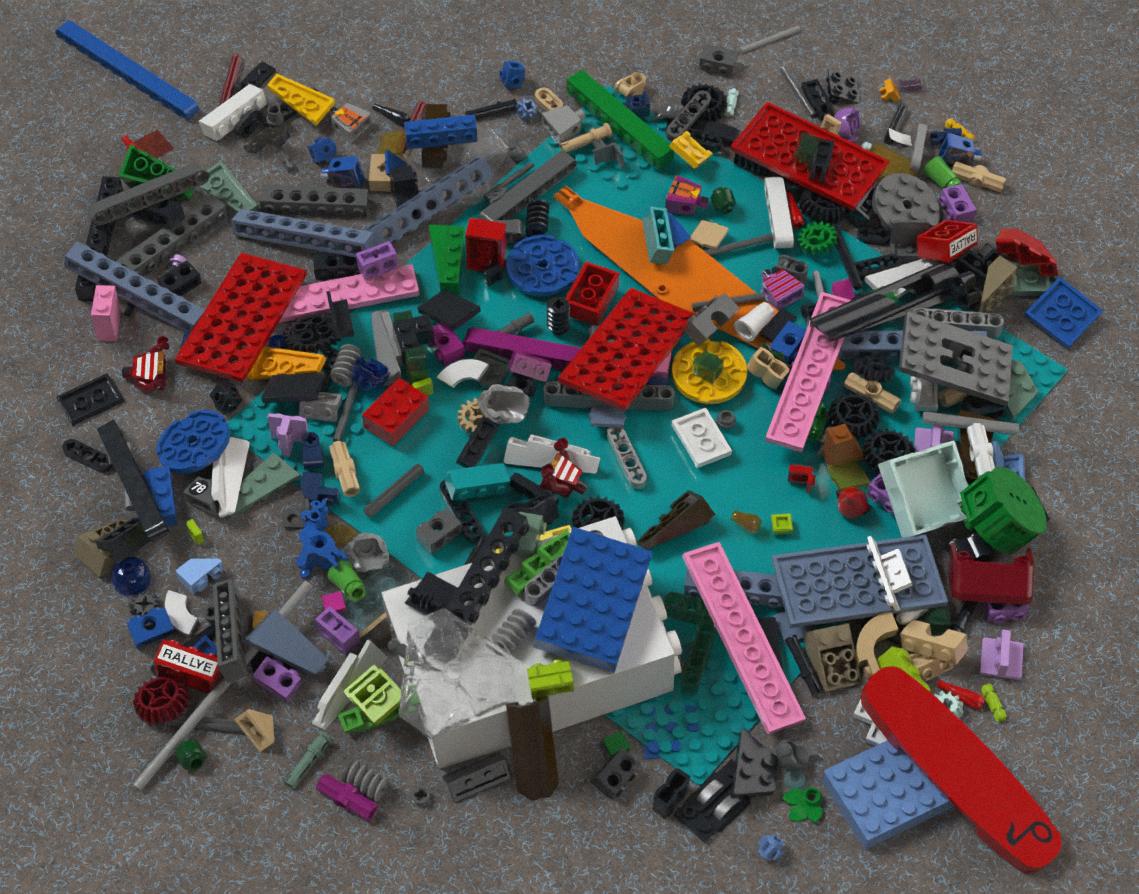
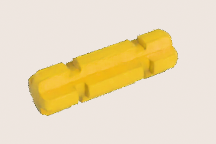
M949 118L946 121L945 126L947 128H961L962 137L974 141L975 136L970 132L968 133V130L959 123L956 124L954 119Z

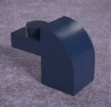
M303 472L300 486L304 500H309V506L312 501L317 500L322 503L323 499L328 506L340 505L341 496L339 489L325 488L322 473Z

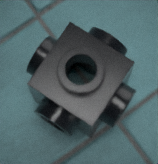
M219 382L209 394L215 404V408L220 412L231 413L235 411L243 400L239 390L231 383Z

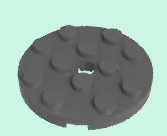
M895 173L883 178L874 189L872 195L874 213L878 214L882 221V226L890 233L892 232L895 220H929V229L937 225L940 217L939 204L935 194L924 181L906 173ZM907 202L909 209H906L903 203Z

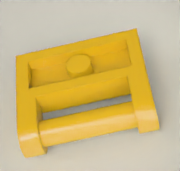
M685 131L681 136L673 140L669 147L696 169L708 161L713 153L705 150L690 136L689 132Z

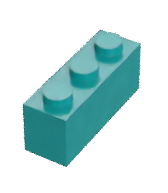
M650 206L642 219L649 262L667 265L674 253L667 208Z
M504 463L448 470L445 484L451 500L454 501L507 493L510 479Z

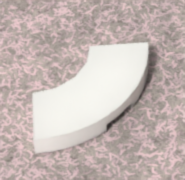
M461 360L447 366L437 378L452 388L464 380L473 379L479 382L489 365L479 360Z
M168 590L165 599V609L171 623L179 633L190 637L198 620L186 609L188 598L186 595Z

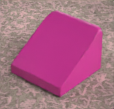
M849 279L832 284L831 292L834 296L848 300L855 297Z

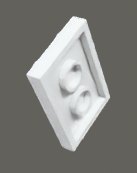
M706 408L672 420V427L697 468L732 455L730 446Z

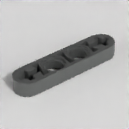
M697 92L671 122L666 131V138L672 142L685 131H688L709 106L711 96L708 92ZM695 108L698 112L691 113L688 109ZM685 119L688 121V124H681L679 120Z

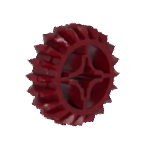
M167 673L163 677L159 674L155 679L151 677L149 682L143 681V687H138V692L134 693V710L139 718L148 725L152 723L157 726L159 723L164 725L166 721L172 722L173 718H179V713H184L185 707L189 706L188 700L190 698L187 686L184 685L180 678L176 679L175 675L169 676Z

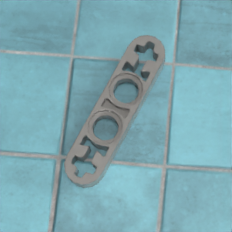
M919 123L917 127L909 168L911 171L918 172L920 168L927 125Z
M609 427L607 431L608 441L630 486L635 489L643 488L646 485L647 476L625 430L622 427ZM613 433L619 434V441H617V437ZM625 446L628 448V451L620 452L618 448ZM627 461H633L636 465L633 467H628L625 465V463ZM635 472H636V475H637L638 479H641V481H638L637 479H635V474H634Z

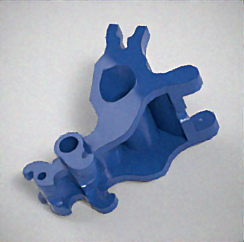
M324 499L322 503L317 500L310 503L312 511L305 510L300 514L303 521L305 517L308 519L304 523V529L299 533L303 549L296 560L297 567L301 569L300 576L303 579L310 576L311 570L314 567L329 571L331 566L335 569L338 568L337 562L340 561L339 558H342L345 562L348 561L347 555L337 549L335 541L324 531V528L329 526V523L325 521L328 518V508Z

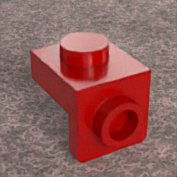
M789 465L787 482L807 484L806 493H810V488L815 487L816 475H812L813 467Z

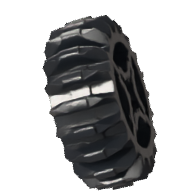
M699 83L698 86L692 85L691 88H687L681 99V104L684 107L699 91H706L711 96L709 106L696 121L712 120L716 122L717 119L721 120L728 104L724 91H720L719 87L714 88L713 84L708 86L707 83L705 85ZM695 108L688 109L691 113L698 112Z
M805 189L803 195H801V213L805 214L806 218H811V221H816L817 223L823 221L824 225L826 223H830V225L833 223L838 224L847 213L846 207L810 189Z
M849 392L847 396L843 393L841 398L836 397L835 401L831 403L828 412L829 423H831V427L846 424L857 440H859L860 436L866 438L868 434L871 435L877 429L880 421V411L877 409V403H872V398L866 399V394L859 396L858 392L856 395Z
M886 428L885 432L881 429L877 433L872 432L871 437L868 436L863 445L865 464H869V469L874 468L875 474L880 472L878 464L901 457L899 451L903 453V456L915 453L913 441H909L908 436L903 437V432L896 433L895 429L889 431ZM875 448L878 449L879 454L875 453Z
M598 495L597 499H593L590 496L589 501L583 499L582 504H577L576 509L573 511L572 523L573 527L581 528L616 516L620 528L623 530L625 518L623 510H620L619 504H615L614 499L608 501L607 496L604 499H600ZM588 515L587 521L583 522L584 517Z

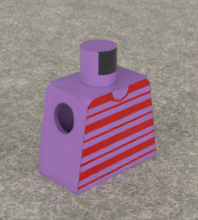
M769 269L762 272L761 277L764 280L762 281L761 291L765 293L768 303L778 311L803 297L804 284L785 270H780L775 274Z

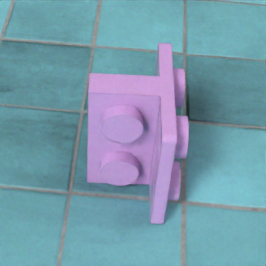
M269 413L268 422L271 438L279 439L278 448H281L282 456L290 457L294 441L302 442L303 435L308 432L307 420L300 416L293 417Z
M932 424L931 429L916 428L915 453L953 441L954 432L944 431V427Z
M1002 630L1001 636L996 639L983 638L980 665L981 675L1021 680L1023 643L1010 641L1011 631Z

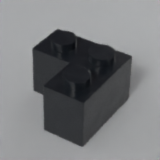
M411 165L390 169L392 193L398 208L419 194L418 185L415 183L418 182L417 173L412 171ZM416 209L413 210L412 215L417 214Z
M968 248L957 258L955 269L958 273L971 271L976 277L975 287L983 292L988 267L999 256L1008 260V257L1004 254H998V250L993 248L982 258Z
M429 314L393 322V336L402 365L421 361L419 346L434 342V330Z
M554 494L537 495L529 502L511 503L507 506V508L516 512L543 516V522L546 523V526L553 524V521L559 517Z

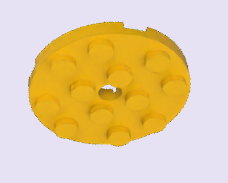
M707 339L700 346L693 341L678 351L672 365V379L676 388L688 399L703 404H720L734 398L743 389L747 378V365L744 357L735 347L723 341L719 343ZM706 369H710V370H713V371H714L713 374H712V373H711V374H708V373H704V372H705Z

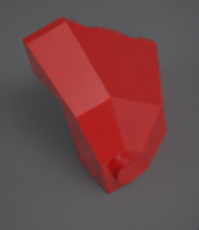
M1002 229L996 238L998 254H1004L1010 261H1018L1019 265H1038L1040 277L1059 276L1057 261L1040 240L1020 229Z

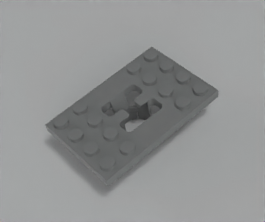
M907 311L904 317L899 372L1006 406L1009 402L1013 345ZM942 343L949 345L948 349L942 347ZM963 350L972 353V357L963 354L962 359L959 358ZM970 369L971 374L966 373V370Z

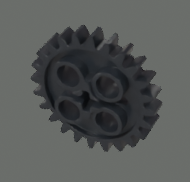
M318 312L315 315L309 314L308 317L302 316V319L296 318V322H290V326H286V331H283L286 348L292 351L314 352L318 354V351L325 352V348L332 349L331 345H337V341H341V339L336 340L331 314L326 315V312L322 315H319Z

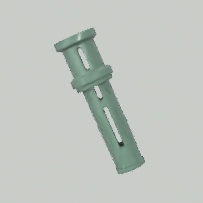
M318 731L316 739L311 745L306 747L305 755L284 781L286 786L295 790L314 762L323 757L325 749L334 742L328 734Z

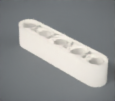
M783 177L765 178L764 189L774 248H793L794 239Z

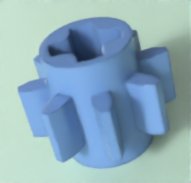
M523 98L515 106L518 108L516 114H518L521 120L527 118L529 121L537 114L535 111L537 105L531 99L525 100Z
M775 834L771 836L764 835L758 841V844L761 845L758 851L768 861L772 859L779 860L785 853L782 850L784 842Z

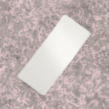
M889 128L891 139L912 146L910 135H905Z

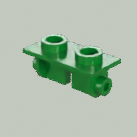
M824 403L819 405L807 438L809 440L819 442L829 416V411H826Z

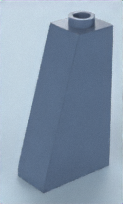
M276 609L270 611L244 640L247 645L273 658L275 657L281 662L310 676L316 673L318 675L321 674L327 667L325 663L329 660Z

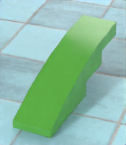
M566 530L540 546L535 555L523 561L518 570L505 577L504 583L516 595L523 593L526 584L564 553L570 532Z

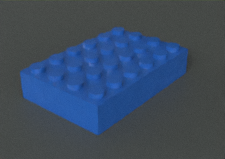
M573 527L535 637L533 648L615 673L653 552Z

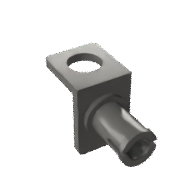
M601 138L594 140L593 146L595 149L593 154L595 164L615 158L620 167H624L623 153L616 143L606 145Z
M305 499L302 511H312L308 499ZM283 511V526L286 529L304 528V523L308 519L307 517H305L304 521L301 519L300 514L302 511ZM293 515L296 516L299 521L293 524L290 523L287 518Z

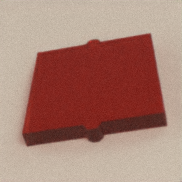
M159 130L144 135V137L133 142L154 158L162 157L163 154L174 149Z

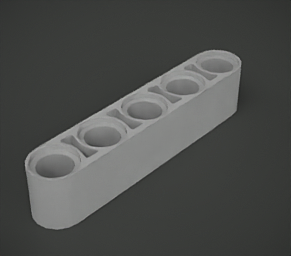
M917 308L913 311L915 314L967 331H986L989 338L999 337L1004 323L1003 317L995 313Z
M599 530L589 531L604 536L603 533ZM563 554L526 584L524 600L527 604L537 605L550 595L554 582L548 583L544 579L551 578L555 581ZM534 590L537 591L539 594L533 596L529 594V592Z

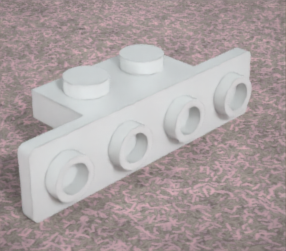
M868 536L869 544H867V549L871 556L874 555L875 561H872L876 572H880L881 578H878L882 589H886L887 595H884L889 607L892 606L895 611H899L900 608L894 593L913 586L901 551L896 549L881 556L875 540L872 536Z

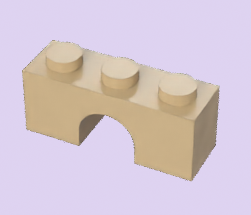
M912 619L900 633L903 649L956 665L968 651L966 634L948 629L943 635L933 637L931 636L930 624Z

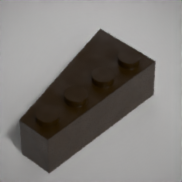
M959 410L958 416L997 421L994 418ZM956 427L958 453L963 465L967 484L970 485L978 479L975 462L971 461L970 442L967 429ZM986 431L988 443H991L994 432Z

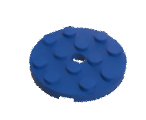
M535 235L525 238L513 246V250L507 256L506 270L509 280L520 291L533 296H552L565 291L575 282L579 272V258L574 248L566 241L562 242L550 235ZM545 264L547 266L544 269L543 267H539L538 265Z
M211 410L191 412L189 417L181 421L178 419L174 421L161 435L156 448L159 461L163 467L169 466L170 471L177 474H192L195 471L201 470L220 458L230 441V427L225 418L218 412Z

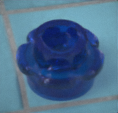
M271 336L268 346L283 349L286 345L284 336Z

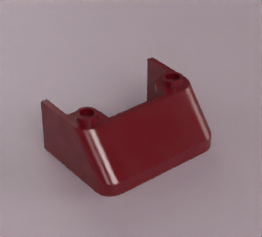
M951 543L947 573L953 598L964 601L1021 605L1032 603L1034 594V559L1031 548L1026 549V555L1015 558L1014 564L974 561L970 553L966 551L956 552L955 543Z

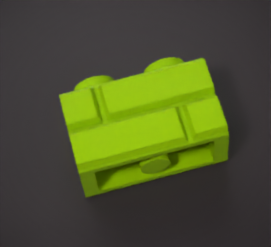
M555 660L552 664L543 665L537 663L533 664L531 668H527L532 699L574 691L569 661Z

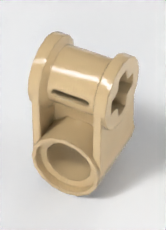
M635 72L628 77L620 79L616 83L614 91L621 93L625 96V99L628 96L641 95L644 90L646 76Z

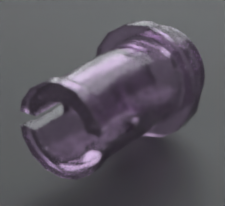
M916 77L913 80H899L900 91H918V89H921V79Z

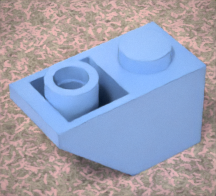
M190 559L176 570L178 581L192 594H195L197 591L200 592L206 588L207 583H209L207 574L213 579H218L224 569L220 559Z

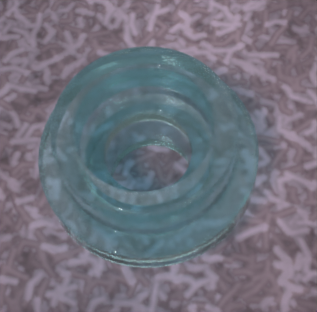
M797 769L789 770L785 774L784 782L790 789H800L805 784V775ZM796 777L799 781L793 782L791 778Z

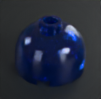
M365 356L357 357L353 363L351 373L352 379L358 385V388L365 392L382 388L391 374L387 372L388 367L373 358L368 361L364 360Z
M127 557L120 563H116L111 571L112 586L121 595H138V592H144L151 582L149 567L145 561L138 557Z

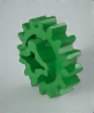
M823 221L820 224L814 222L813 226L807 224V229L802 228V233L798 234V243L801 251L805 250L806 254L812 252V256H815L816 253H819L820 256L822 252L829 253L828 249H834V244H837L838 237L834 226L830 227V223L824 225Z

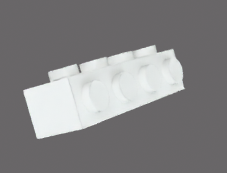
M249 84L199 120L203 134L216 141L222 139L227 133L234 130L237 122L248 110H261V108L267 105L263 90Z

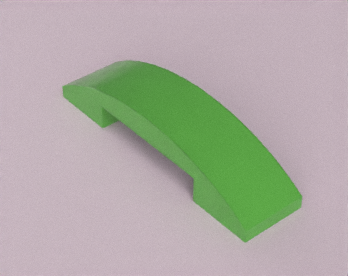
M414 685L401 689L408 699L378 725L397 719L421 705ZM357 707L338 714L345 734L365 731L376 726Z

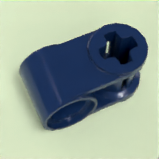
M314 432L305 433L302 437L304 470L324 468L318 435Z

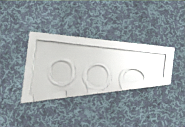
M925 258L866 276L865 282L874 290L938 262L936 260L927 261ZM904 288L892 291L897 298L910 292Z

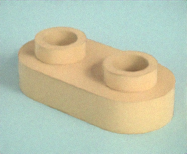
M540 88L535 92V101L545 111L563 106L562 100L550 89Z

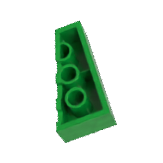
M130 144L119 177L126 184L138 186L173 172L176 169ZM194 188L175 197L190 200Z
M429 225L430 242L439 290L441 292L445 289L459 296L465 249V226Z

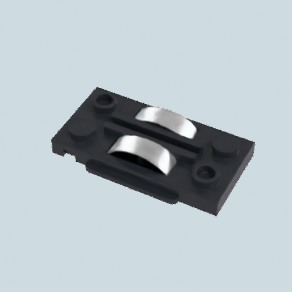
M733 759L706 780L674 813V816L704 843L717 831L722 832L751 804L750 800L753 797H748V795H739L737 798H731L735 767ZM739 802L724 818H722L734 804Z

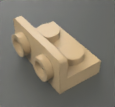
M914 652L909 654V659L918 668L923 682L954 668L953 663Z

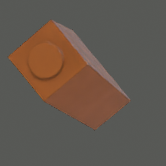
M846 424L827 429L823 457L830 470L864 460V453Z

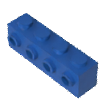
M475 114L404 122L407 150L477 142Z

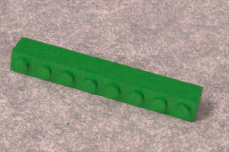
M583 69L566 79L567 93L578 100L580 105L585 106L603 124L608 123L613 133L622 138L627 145H630L638 155L644 157L650 165L659 170L674 160V150L669 147L670 144Z

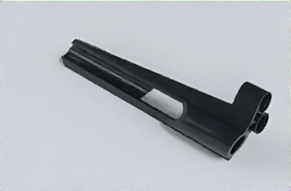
M939 262L812 317L810 327H815L825 335L827 341L832 342L905 317L907 311L913 313L917 308L928 309L954 300L961 309L966 310L981 303L982 296L979 290L974 288L976 277L971 271L958 273L953 266ZM899 288H904L915 294L917 299L898 306L895 301L884 295Z

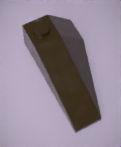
M687 490L670 505L671 511L668 514H662L658 518L660 520L659 524L650 527L636 543L639 547L648 549L707 525L716 514L703 496Z

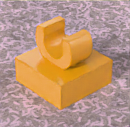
M891 78L885 80L886 87L879 89L880 93L884 94L881 96L882 100L888 101L891 98L893 102L900 101L896 85Z

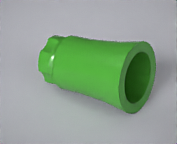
M941 156L933 158L923 169V174L934 181L941 189L962 184Z
M341 560L337 562L338 568L335 569L331 566L328 571V579L347 598L356 602L365 596L364 583L358 577L351 562Z

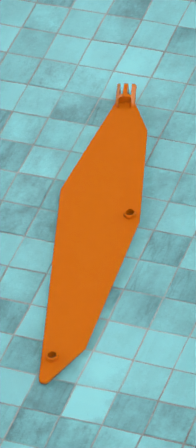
M565 186L559 190V193L557 192L554 195V199L570 211L582 236L658 299L695 313L699 310L693 311L692 303L710 301L716 295L720 297L726 293L730 298L756 294L755 291L690 239L674 248V253L667 265L650 263L642 220L582 199L568 186ZM766 300L736 304L740 309L722 327L712 320L718 329L758 349L764 343H767L769 346L772 344L761 337L763 329L753 341L749 342L741 338L734 327L735 321L744 317L763 302L768 303ZM768 303L771 306V308L774 309L776 315L778 313V310L775 307H773L770 303ZM837 358L833 370L843 371L846 365Z

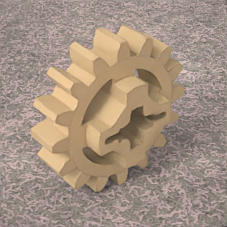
M474 398L472 403L467 400V406L462 404L461 410H458V424H460V429H465L466 434L474 432L482 416L488 418L487 415L482 413L476 398Z

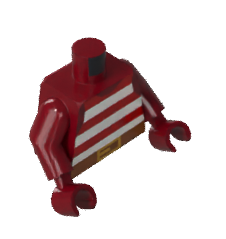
M165 336L158 337L157 344L154 347L133 358V367H122V377L132 378L134 387L148 394L155 390H165V380L168 378L165 376L166 358L163 349H169L170 346L167 343L169 339Z
M563 437L554 444V449L559 451V453L555 455L551 463L542 467L541 476L543 479L539 487L565 498H568L573 490L583 495L588 485L579 480L582 470L571 462L568 452L564 450L568 447V441Z

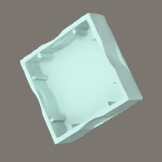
M954 440L878 464L902 538L915 536L967 519V516L960 510V505L963 504L960 492L969 485L965 479L963 465Z

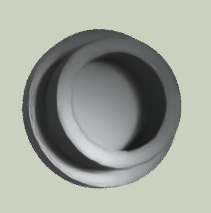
M724 410L717 416V424L722 428H731L736 423L735 415L729 410Z

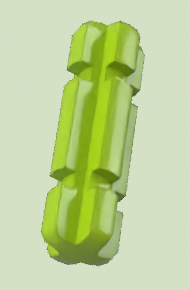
M991 684L983 685L981 692L983 696H986L985 700L991 712H994L995 720L997 722L1006 720L1007 715L1004 709H1001V702L997 694L993 692L995 691Z

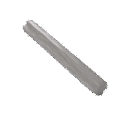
M924 412L922 419L923 423L966 429L974 423H980L984 425L985 431L1018 435L1019 424L932 412Z

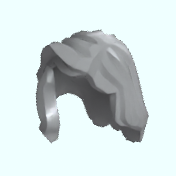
M494 384L489 390H484L477 399V404L482 413L495 423H518L526 417L525 414L528 412L530 400L517 387Z
M363 532L357 534V537L353 538V542L348 543V549L355 560L353 565L357 572H373L383 569L389 564L387 544L380 536Z

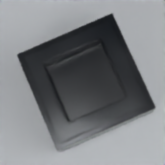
M499 263L484 271V283L487 287L503 279L502 266Z

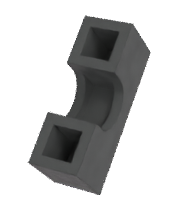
M726 293L720 297L716 295L709 302V307L705 305L698 311L699 316L693 315L686 322L688 326L684 329V332L698 346L703 344L718 329L712 320L722 327L740 309Z

